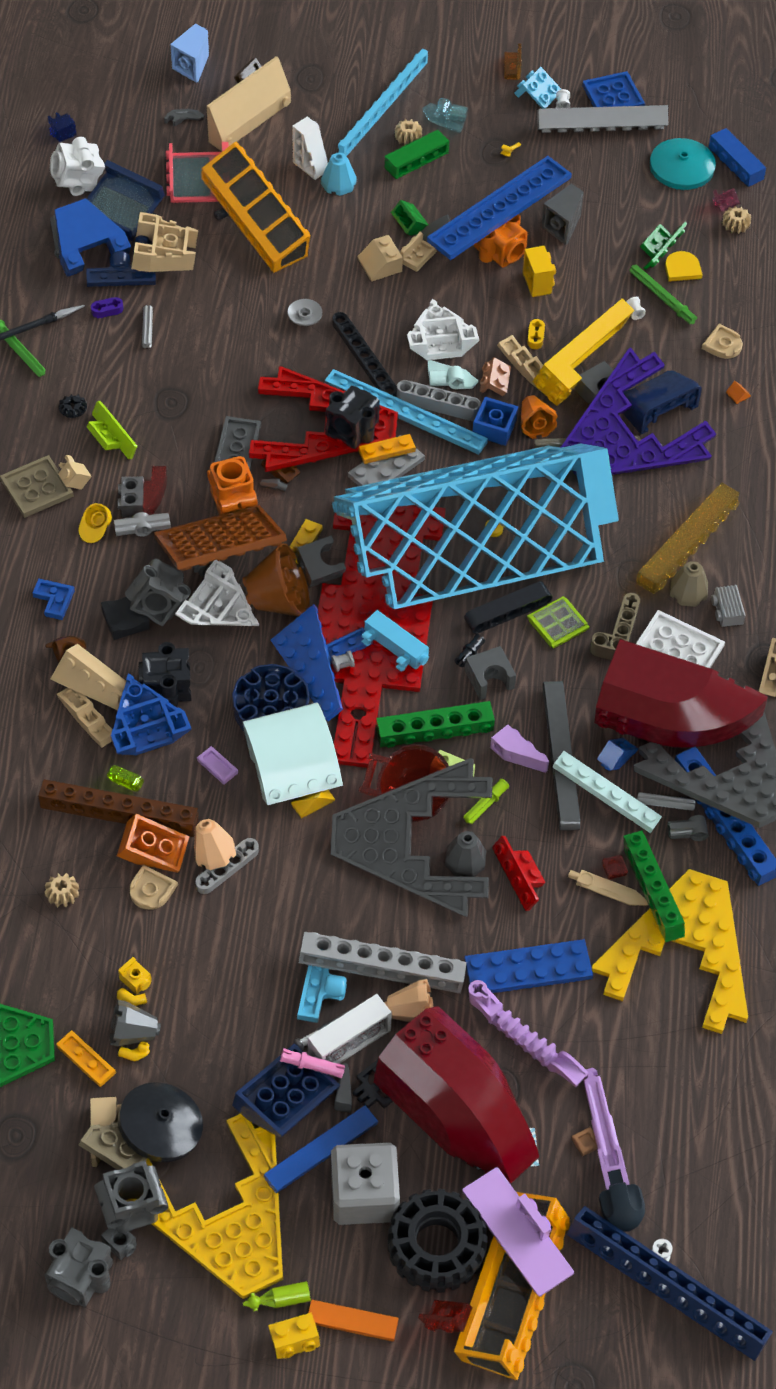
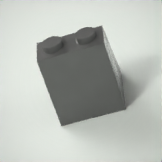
M572 183L545 202L541 227L565 245L568 244L581 217L584 192Z

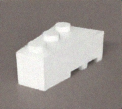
M306 117L292 126L293 163L316 180L323 175L328 162L319 125L309 117Z

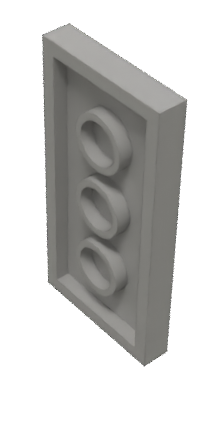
M416 448L415 452L367 464L362 462L348 472V477L358 486L399 478L424 461L425 455Z

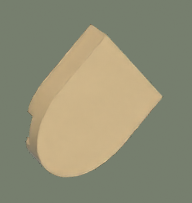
M718 324L702 344L701 349L717 357L729 359L739 355L743 343L737 332Z
M143 865L130 884V896L134 904L142 909H157L168 901L178 886V882Z

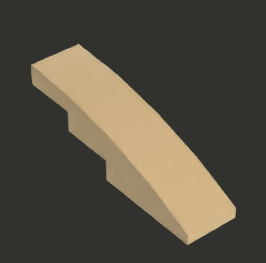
M513 335L499 342L497 346L507 359L536 387L532 381L540 373L539 371L543 366L537 356L533 357L525 346L521 347Z
M70 688L57 693L58 698L101 748L112 742V728L105 722L104 717L94 708L93 703L85 695Z

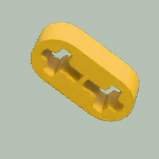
M534 319L529 324L527 343L531 349H540L543 345L545 323L539 319Z

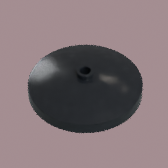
M153 1082L142 1084L126 1095L119 1108L118 1127L124 1141L139 1155L153 1161L172 1162L186 1157L194 1150L202 1135L203 1119L197 1104L184 1091L166 1083Z

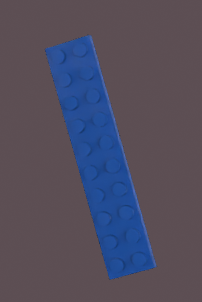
M546 156L427 236V242L449 260H452L571 179L572 173L549 156Z

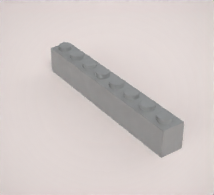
M668 105L547 108L537 110V130H541V133H551V130H558V133L567 132V129H574V132H583V129L597 132L600 131V128H606V131H616V128H622V131H630L635 127H638V130H648V127H654V130H663L664 127L668 126Z

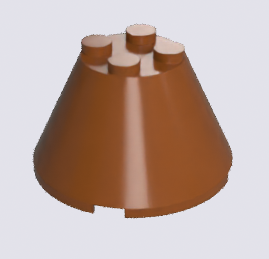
M283 543L277 546L247 576L243 577V584L248 592L246 600L249 605L253 604L256 610L300 616L307 608H310V597L302 567H297L294 560L297 556L289 545Z

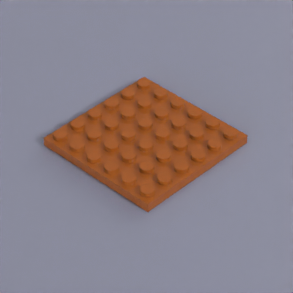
M260 505L154 532L155 539L175 567L182 571L189 570L191 566L207 565L210 561L214 560L223 561L232 555L241 556L246 554L247 551H260L266 546H279L282 542L287 541L286 534Z

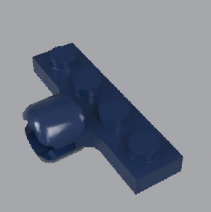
M116 251L111 254L110 267L86 269L87 287L156 285L155 272L132 269L130 255L124 251Z

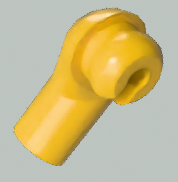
M125 988L117 991L118 1000L127 1001L135 1006L147 1003L145 993L134 996Z
M140 1042L138 1047L133 1050L121 1046L118 1056L131 1061H138L149 1054L150 1046L147 1042Z

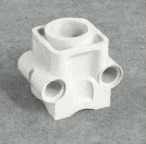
M84 137L75 138L72 144L58 143L56 151L53 152L50 160V172L55 179L57 187L69 188L73 196L82 195L84 191H93L99 176L105 168L103 161L99 157L97 144L87 143Z

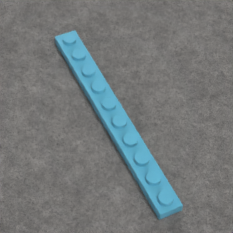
M422 49L414 56L413 60L398 74L395 81L390 83L388 89L383 91L380 98L365 112L361 120L356 122L354 128L348 131L347 136L340 140L338 144L339 153L347 156L424 68L428 61L427 50Z
M333 369L324 380L325 384L345 392L350 386L365 390L377 397L381 406L398 412V419L478 455L488 442V438L337 370Z

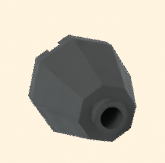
M463 831L447 846L445 866L456 877H461V875L474 877L485 869L486 849L473 832Z
M117 1000L111 1021V1029L114 1031V1034L110 1033V1045L123 1046L154 1040L155 1035L159 1036L161 1023H158L157 1017L127 1001Z

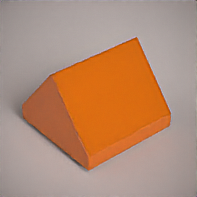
M736 381L726 391V394L736 404L751 396Z

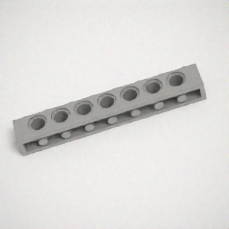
M304 932L299 957L300 964L407 984L427 979L430 988L460 994L467 963L458 959L443 958L438 955H427L417 951L400 950L396 947L390 948L378 944L363 943L357 940L342 939L336 936L320 935L316 932Z

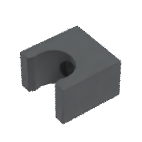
M603 361L580 374L582 379L577 383L575 391L590 405L613 372V369Z
M332 535L300 546L296 550V560L299 566L302 567L309 588L341 577L346 570L344 563L327 565L321 559L320 554L329 551L333 545Z
M501 646L466 657L465 672L480 700L486 698L488 679H499L503 681L507 690L515 689L516 674Z

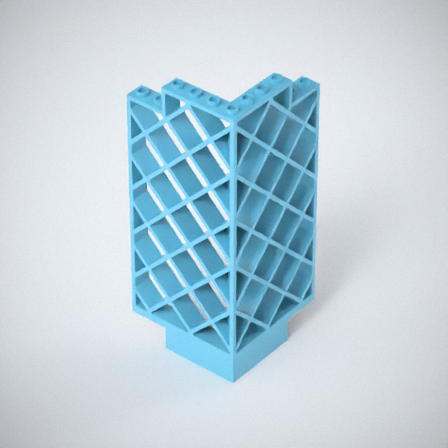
M576 444L562 448L544 446L345 489L346 494L334 496V502H332L333 511L337 515L352 520L350 529L352 536H355L356 544H354V551L359 558V562H357L359 573L365 577L384 574L382 576V583L387 591L385 600L387 605L393 609L604 562L598 525L619 521L608 448L587 444ZM570 470H574L577 473L580 494L563 482ZM546 477L551 483L538 503H535L520 492L528 478ZM503 486L508 492L494 513L476 501L484 488ZM559 487L576 499L562 521L545 510ZM459 495L465 501L451 523L433 511L441 497ZM516 496L534 508L519 531L502 519ZM416 505L422 510L407 533L388 520L396 507ZM472 506L491 518L477 540H474L458 529ZM581 509L583 511L587 539L570 527ZM371 514L378 520L364 540L359 515ZM541 514L559 526L545 548L527 537ZM429 515L447 527L433 551L414 538ZM498 524L516 535L502 558L484 547ZM384 525H387L404 537L389 561L370 548ZM566 532L583 543L573 561L564 563L553 555ZM455 533L473 545L459 568L440 556ZM526 542L541 554L531 570L522 573L509 563L522 543ZM411 543L429 554V557L415 578L396 566ZM480 551L498 562L488 580L479 583L466 573ZM366 552L383 562L385 566L369 570ZM549 559L557 564L543 568ZM438 560L454 571L455 574L444 591L435 593L422 583ZM506 569L515 574L500 578ZM393 570L412 582L400 601H397L392 576ZM463 578L472 584L458 587ZM419 588L428 593L427 595L414 597Z

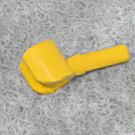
M518 142L510 147L504 144L501 147L503 151L500 154L509 157L514 149L521 146V143Z

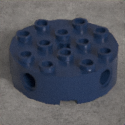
M277 664L259 665L252 668L251 672L246 673L236 681L232 693L234 718L243 731V721L309 705L310 701L308 685L304 679L295 674V671L291 668Z

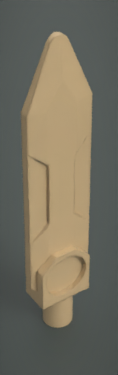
M570 870L568 877L576 880V885L627 905H648L647 900L634 889L581 870L580 873Z

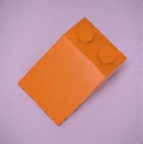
M135 814L127 821L117 857L134 864L178 873L190 836Z

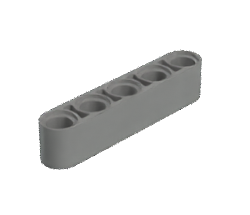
M401 380L397 384V398L419 408L474 421L481 405L480 400L475 397L408 380Z

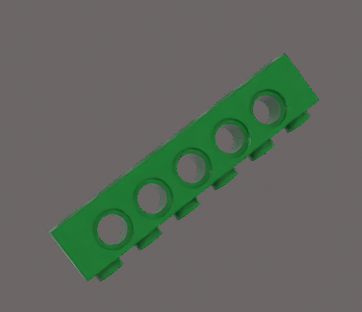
M487 701L376 718V731L380 748H390L395 745H410L421 741L430 742L441 738L449 739L461 735L468 736L474 733H488L494 731L495 719L491 703Z
M643 830L624 835V851L665 943L685 937V922Z

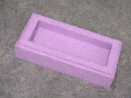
M212 746L197 757V761L223 785L238 774V769Z

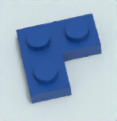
M38 579L32 594L34 598L48 601L44 611L46 617L63 620L75 589L74 586Z

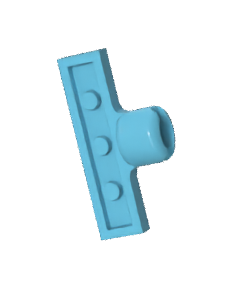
M308 965L297 1019L318 1023L324 999L339 1001L344 999L347 978L332 975L327 968Z

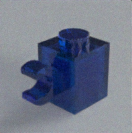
M56 112V118L48 116V122L51 125L50 133L59 142L77 135L76 124L68 113L60 116Z

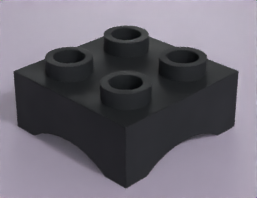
M127 597L101 602L102 613L114 640L150 629L148 617L130 610L131 601Z

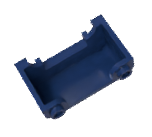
M674 370L666 371L660 376L623 392L632 404L630 409L623 412V415L642 435L648 432L647 426L650 422L656 423L657 416L680 405H683L685 408L689 407L690 410L697 408L702 388L696 381Z

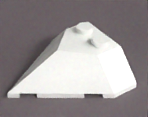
M434 299L431 300L428 309L424 310L414 324L413 330L407 334L410 349L426 360L462 357L479 342L476 327L464 323V319L446 307H440Z
M214 560L207 569L204 580L188 601L185 600L175 613L177 617L191 625L259 626L240 584L237 583L232 568L217 560Z

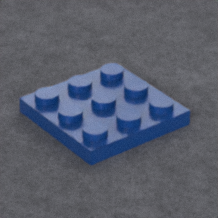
M628 71L582 82V86L593 107L645 106V102Z

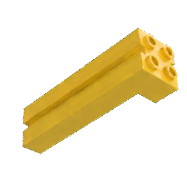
M623 298L542 366L539 371L540 373L532 381L537 389L541 390L556 406L570 396L571 388L573 389L582 379L574 369L616 334L627 322L634 309Z

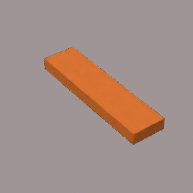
M311 1300L308 1312L312 1313L315 1325L392 1342L395 1339L399 1320L397 1317Z

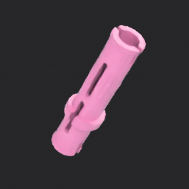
M283 1048L280 1062L298 1066L299 1069H311L342 1078L345 1065L307 1055L305 1052L298 1053Z

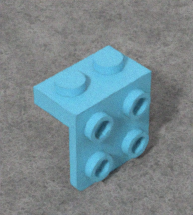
M540 67L535 72L532 70L526 76L527 80L523 79L517 85L518 89L514 94L519 98L527 91L538 105L545 109L556 98V93L561 88Z

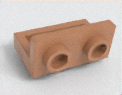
M495 357L486 362L482 368L483 375L480 380V392L484 393L487 389H490L504 396L508 389L511 366Z

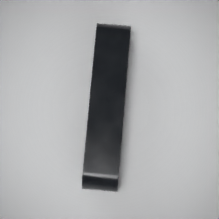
M539 581L468 611L464 615V619L472 632L478 634L547 605L551 602L553 596L545 584Z

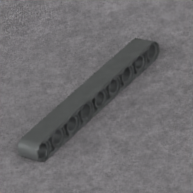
M563 681L543 682V698L559 830H580V812L576 783L553 768L554 763L563 751L572 756Z

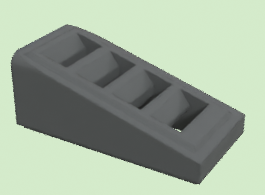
M344 1063V1073L342 1078L339 1079L340 1087L337 1089L334 1109L351 1113L350 1074L348 1064Z

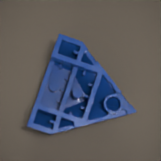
M128 673L111 733V739L117 754L139 755L172 744L191 730L184 710L175 707L169 703V700L144 683L141 684Z

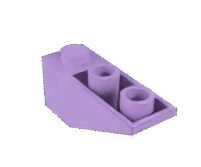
M506 725L491 737L490 748L503 760L545 773L548 771L549 760L547 756L536 750L534 745L530 741H526L518 730Z

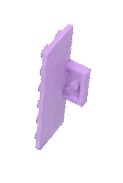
M498 1167L463 1188V1194L472 1202L474 1209L477 1208L479 1210L482 1220L538 1297H541L574 1274V1270L549 1238L551 1231L549 1220L545 1216H541L538 1212L537 1204L532 1198L529 1199L526 1194L519 1197Z

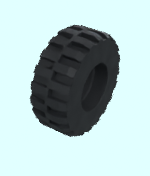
M431 1189L423 1190V1193L420 1195L417 1193L411 1195L408 1202L403 1201L398 1206V1212L393 1214L388 1231V1252H390L392 1265L397 1267V1273L401 1278H408L410 1285L414 1287L419 1285L423 1291L429 1292L430 1289H435L439 1293L445 1292L447 1288H451V1290L458 1289L460 1283L467 1284L472 1279V1275L478 1273L485 1257L487 1228L485 1222L481 1220V1213L477 1208L473 1209L472 1202L469 1199H462L460 1194L454 1191L452 1193L445 1192L446 1189H438V1191L432 1192ZM428 1226H444L456 1235L458 1245L452 1252L446 1255H431L422 1250L418 1245V1233Z

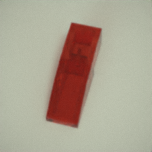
M152 466L151 481H144L143 512L149 515L155 513L164 497L167 485L166 466Z

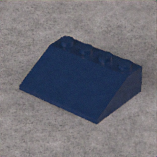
M295 1043L287 1049L298 1053L304 1052ZM280 1055L235 1093L232 1106L247 1120L281 1138L340 1087V1084L329 1074L306 1068L299 1069L298 1066L280 1062Z

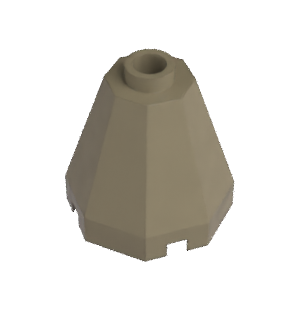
M689 561L671 579L670 596L673 599L675 597L677 603L682 606L696 607L702 600L705 601L708 597V580L703 567L698 562Z

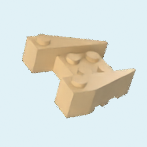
M140 212L136 237L139 235L147 236L150 241H153V244L135 242L132 269L147 272L193 270L196 252L186 250L187 247L196 248L198 230L188 226L186 228L180 227L172 220L169 222L164 221L159 215Z

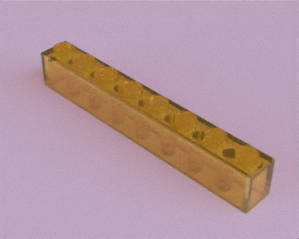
M721 482L638 572L636 583L653 594L659 589L662 590L667 580L673 578L677 573V569L686 564L688 557L696 553L698 546L701 543L704 544L709 534L717 530L721 521L724 522L728 518L730 511H734L738 507L740 493Z

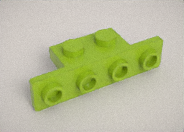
M97 401L92 412L93 417L97 421L88 422V430L105 450L120 449L128 459H132L137 449L136 443L101 401Z

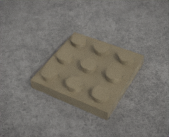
M49 455L0 476L2 484L24 518L74 497L71 488L66 487L58 475L60 471Z

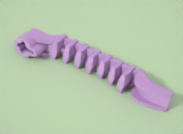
M476 980L470 983V1003L483 1013L488 1023L495 1025L498 1031H502L506 1034L507 1038H511L514 1041V1044L521 1046L523 1051L532 1055L534 1060L537 1059L550 1072L561 1075L574 1087H577L588 1075L585 1068L565 1051H560L557 1054L554 1043L547 1046V1039H538L537 1032L531 1033L527 1024L522 1026L518 1017L512 1018L510 1010L505 1012L503 1004L493 995L483 981Z

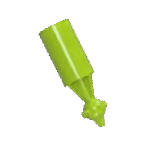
M305 1281L275 1287L260 1298L255 1293H251L248 1300L243 1302V1306L250 1307L255 1312L258 1311L257 1308L260 1304L280 1308L310 1302L308 1283Z

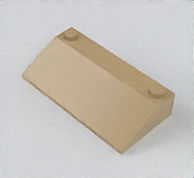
M277 56L207 105L208 140L210 144L222 151V142H228L230 146L291 103V90Z

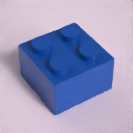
M484 397L473 422V432L488 438V441L506 446L517 422L519 406Z

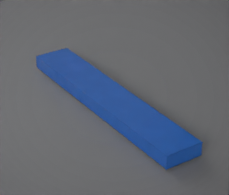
M366 1105L266 1172L263 1176L277 1194L331 1156V1150L336 1145H348L376 1126L378 1120Z

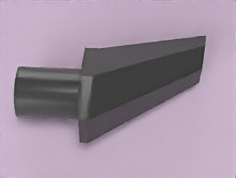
M263 479L259 484L263 487L273 490L280 489L282 491H286L288 486L279 482L280 479Z

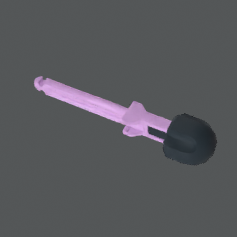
M594 1068L586 1069L588 1075L585 1077L587 1079L583 1080L592 1116L591 1123L606 1190L602 1191L599 1195L602 1216L623 1232H629L639 1226L645 1214L642 1191L636 1184H629L613 1119L609 1114L601 1077L597 1076V1070Z

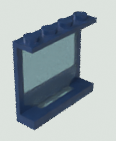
M106 160L104 163L106 173L87 200L120 227L129 240L133 241L137 235L140 212L152 214L164 198L165 193L161 185Z

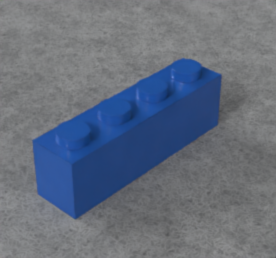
M727 128L710 136V150L748 187L764 180L766 167Z

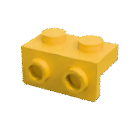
M312 1313L268 1325L277 1359L290 1358L294 1354L311 1352L320 1347L319 1334Z

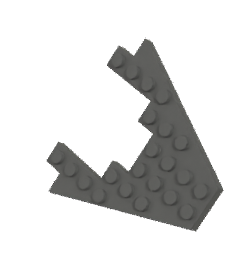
M765 712L755 724L738 734L748 744V746L736 751V756L743 764L717 776H714L704 765L686 772L660 744L649 742L639 747V754L645 760L634 764V771L758 828L776 821V749Z
M469 758L333 814L331 855L464 917H468V898H488L489 878L430 876V856H411L412 817H432L433 797L492 798L493 778L473 777L474 760Z

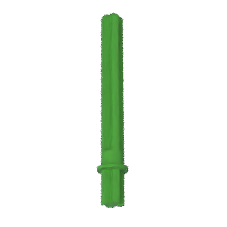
M638 265L631 266L630 273L673 309L679 318L682 317L689 324L695 323L697 317L688 310V306L681 304Z
M0 320V333L8 331L9 329L5 326V322ZM15 336L4 339L38 377L45 375L46 369Z

